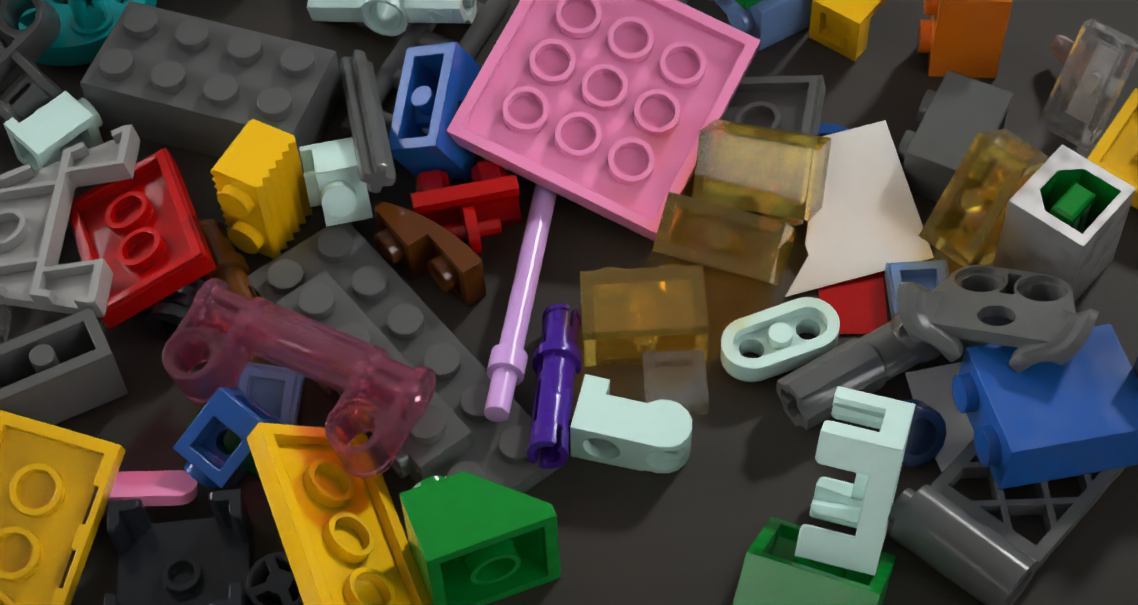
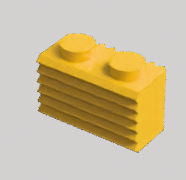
M255 119L249 120L210 170V173L214 176L212 180L216 183L214 187L218 190L216 193L217 200L221 205L220 209L224 212L222 216L226 219L224 223L228 226L226 230L228 231L227 235L230 241L246 253L256 254L258 252L275 259L281 255L280 250L288 248L287 241L294 240L293 233L300 231L299 225L306 223L305 216L312 215V210L294 135Z

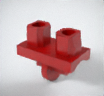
M491 161L478 162L471 168V183L450 186L448 173L440 169L419 173L417 176L416 193L410 194L413 212L436 222L461 241L467 240V245L477 255L482 254L480 237L502 233V227L522 224L519 202L520 190L516 174L508 176L503 167Z

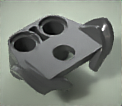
M971 265L960 268L933 290H929L914 282H903L899 284L897 293L900 319L914 342L924 341L933 345L951 363L962 356V344L973 347L986 344L1016 347L1018 349L1013 352L1008 365L1017 373L1040 362L1051 361L1061 366L1067 363L1077 354L1088 339L1100 312L1090 308L1076 313L1072 288L1066 280L1058 276L988 265Z

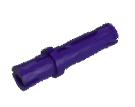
M562 303L550 305L544 310L542 315L541 344L539 349L536 348L533 352L532 368L537 374L531 433L527 446V458L534 464L538 460L539 448L541 447L539 467L543 469L559 468L568 460L575 373L579 375L582 368V354L578 348L581 314L575 308L571 312L570 324H568L570 305Z

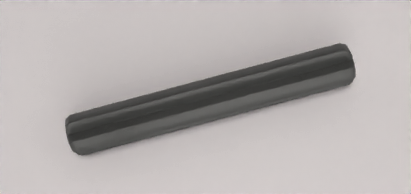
M354 50L351 57L343 56L341 58L340 73L359 177L362 182L367 183L368 191L380 193L383 186H393L396 181V173L373 62L367 60L364 51Z

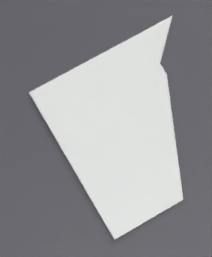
M886 120L819 137L805 240L808 257L785 297L885 271L886 263L915 262L934 258Z

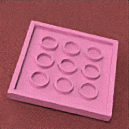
M520 0L446 132L458 146L657 242L749 68L761 40L677 0Z

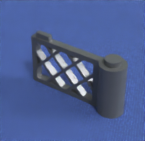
M973 439L930 486L926 484L917 492L909 487L900 494L892 505L888 520L893 523L890 538L984 605H1013L1028 586L1036 571L1126 467L1078 475L1077 478L1081 489L1079 497L1051 498L1048 483L1044 481L1034 483L1037 498L1005 499L1003 489H998L989 466H983L980 461L976 462L978 457ZM1091 474H1098L1092 481ZM987 478L992 500L971 501L952 487L960 479ZM1055 514H1063L1057 521ZM1042 515L1046 535L1037 545L1033 544L1012 529L1010 516Z

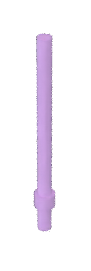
M535 184L500 342L491 350L486 371L491 382L484 408V416L493 422L508 420L515 386L523 381L528 360L524 345L557 197L556 193L538 184Z

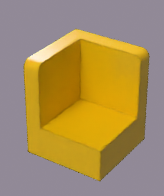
M812 0L809 38L856 61L867 49L872 16L887 0Z

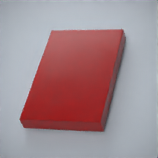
M167 148L161 149L136 163L133 179L102 183L72 201L69 221L81 260L88 261L104 258L113 272L105 317H100L109 329L217 268L177 162Z

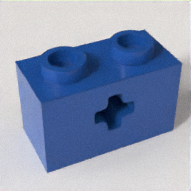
M457 42L410 47L406 50L388 139L392 157L416 178L419 173L439 169L448 173L449 180L471 178V168L474 164L475 153L458 146L446 130L482 67Z

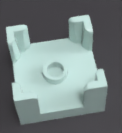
M837 386L832 404V417L880 429V431L877 432L830 420L824 421L820 431L815 460L822 465L855 472L856 478L853 484L829 477H820L816 484L809 515L816 519L857 528L856 535L853 536L803 524L799 531L794 556L875 576L889 524L888 517L895 498L916 404Z

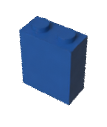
M1111 324L1094 326L1081 349L1064 365L1061 366L1051 361L1040 362L1020 373H1017L1008 365L1013 352L1018 349L1016 347L986 344L966 348L959 373L952 380L953 399L958 411L962 414H967L974 430V446L978 460L983 466H989L999 490L1138 465V378Z

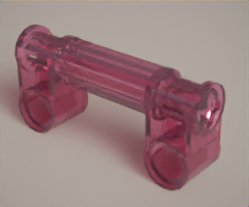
M210 278L200 287L190 309L172 337L166 342L162 351V363L167 373L184 397L195 405L205 406L219 387H234L235 382L253 354L342 392L343 394L334 409L328 414L325 423V435L345 470L355 477L364 479L377 477L386 472L393 464L395 456L413 425L427 409L436 384L435 371L427 366H419L416 369L389 358L388 351L382 347L374 346L275 304L260 296L250 299L230 290L229 284L219 278ZM208 361L201 370L190 373L196 365ZM362 432H373V435L367 442L358 446H349L356 435Z

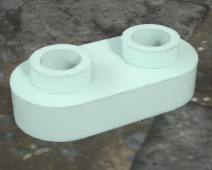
M802 297L739 318L730 323L723 331L720 348L722 366L732 377L745 382L763 381L800 368L836 348L840 329L839 316L835 309L827 302L818 298ZM801 333H811L816 337L806 340L798 335ZM753 352L758 354L760 357L747 358L742 355L744 353Z

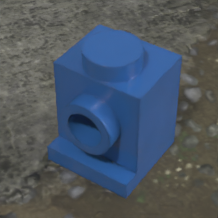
M219 387L174 445L173 449L187 460L183 466L185 471L202 485L210 489H215L217 485L221 489L235 487L254 464L246 439L259 422L283 423L239 387ZM230 430L240 437V444L233 453L228 452L223 443L225 434Z

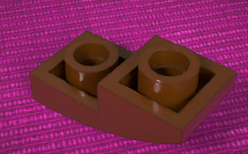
M382 202L374 207L378 233L374 235V242L388 264L393 266L398 263L412 280L429 271L436 284L444 292L452 290L467 307L486 296L483 261L458 237L436 222L406 208L387 202Z

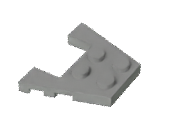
M132 124L111 130L114 139L88 149L85 143L81 142L63 149L60 161L38 170H34L31 164L28 163L0 175V304L66 314H75L92 307L96 318L105 317L113 279V272L105 259L101 258L58 265L75 189L82 186L133 179L141 140Z

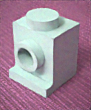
M64 91L46 105L39 107L22 122L19 123L12 117L3 123L18 160L24 165L30 163L34 170L60 161L63 149L84 142L88 149L103 144L99 127L103 125V122L97 110L85 98L82 97L76 100L67 91Z
M352 137L299 147L310 207L322 205L326 227L373 218L367 183L362 182L359 177Z

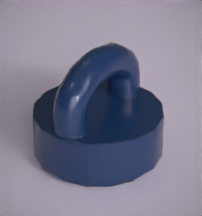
M907 399L903 401L916 405L902 464L916 467L928 463L937 456L944 446L947 434L946 423L938 411L923 401Z

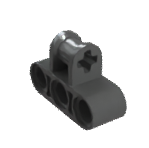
M0 0V116L6 121L13 117L20 123L32 115L39 107L46 105L63 93L34 63L54 43L61 28L59 14L45 0ZM36 8V17L32 25L26 29L19 30L18 24L22 14L28 9Z

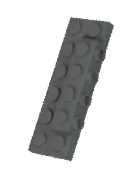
M350 222L327 226L248 275L259 300L262 301L265 310L275 320L274 327L283 344L293 354L300 350L310 361L309 368L320 387L329 395L337 391L346 402L345 410L354 426L358 430L363 431L366 436L372 432L384 445L381 447L387 463L400 478L404 479L410 475L416 483H419L432 476L447 477L466 471L525 493L559 469H543L539 467L541 447L539 448L538 460L534 464L528 460L527 446L530 439L532 418L514 399L512 400L508 420L493 422L484 416V408L491 382L487 376L486 368Z

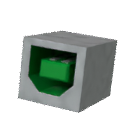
M1062 144L1009 200L993 266L1058 276L1066 280L1071 286L1075 302L1113 260L1136 188Z

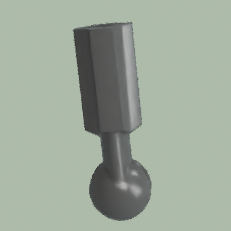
M898 312L888 323L859 339L855 337L777 380L776 393L782 402L784 412L795 426H802L809 430L832 416V404L837 386L872 394L884 387L886 381L916 364L935 361L942 353L933 345L924 341L914 342L905 330Z

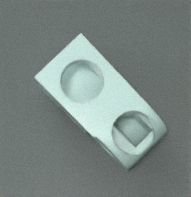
M585 374L570 426L571 457L638 471L644 470L666 474L677 471L686 464L690 456L692 418L687 409L672 400L659 399L644 403L610 395V379Z

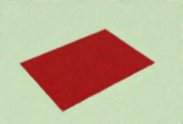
M884 271L818 288L819 299L830 304L839 316V334H868L888 323Z

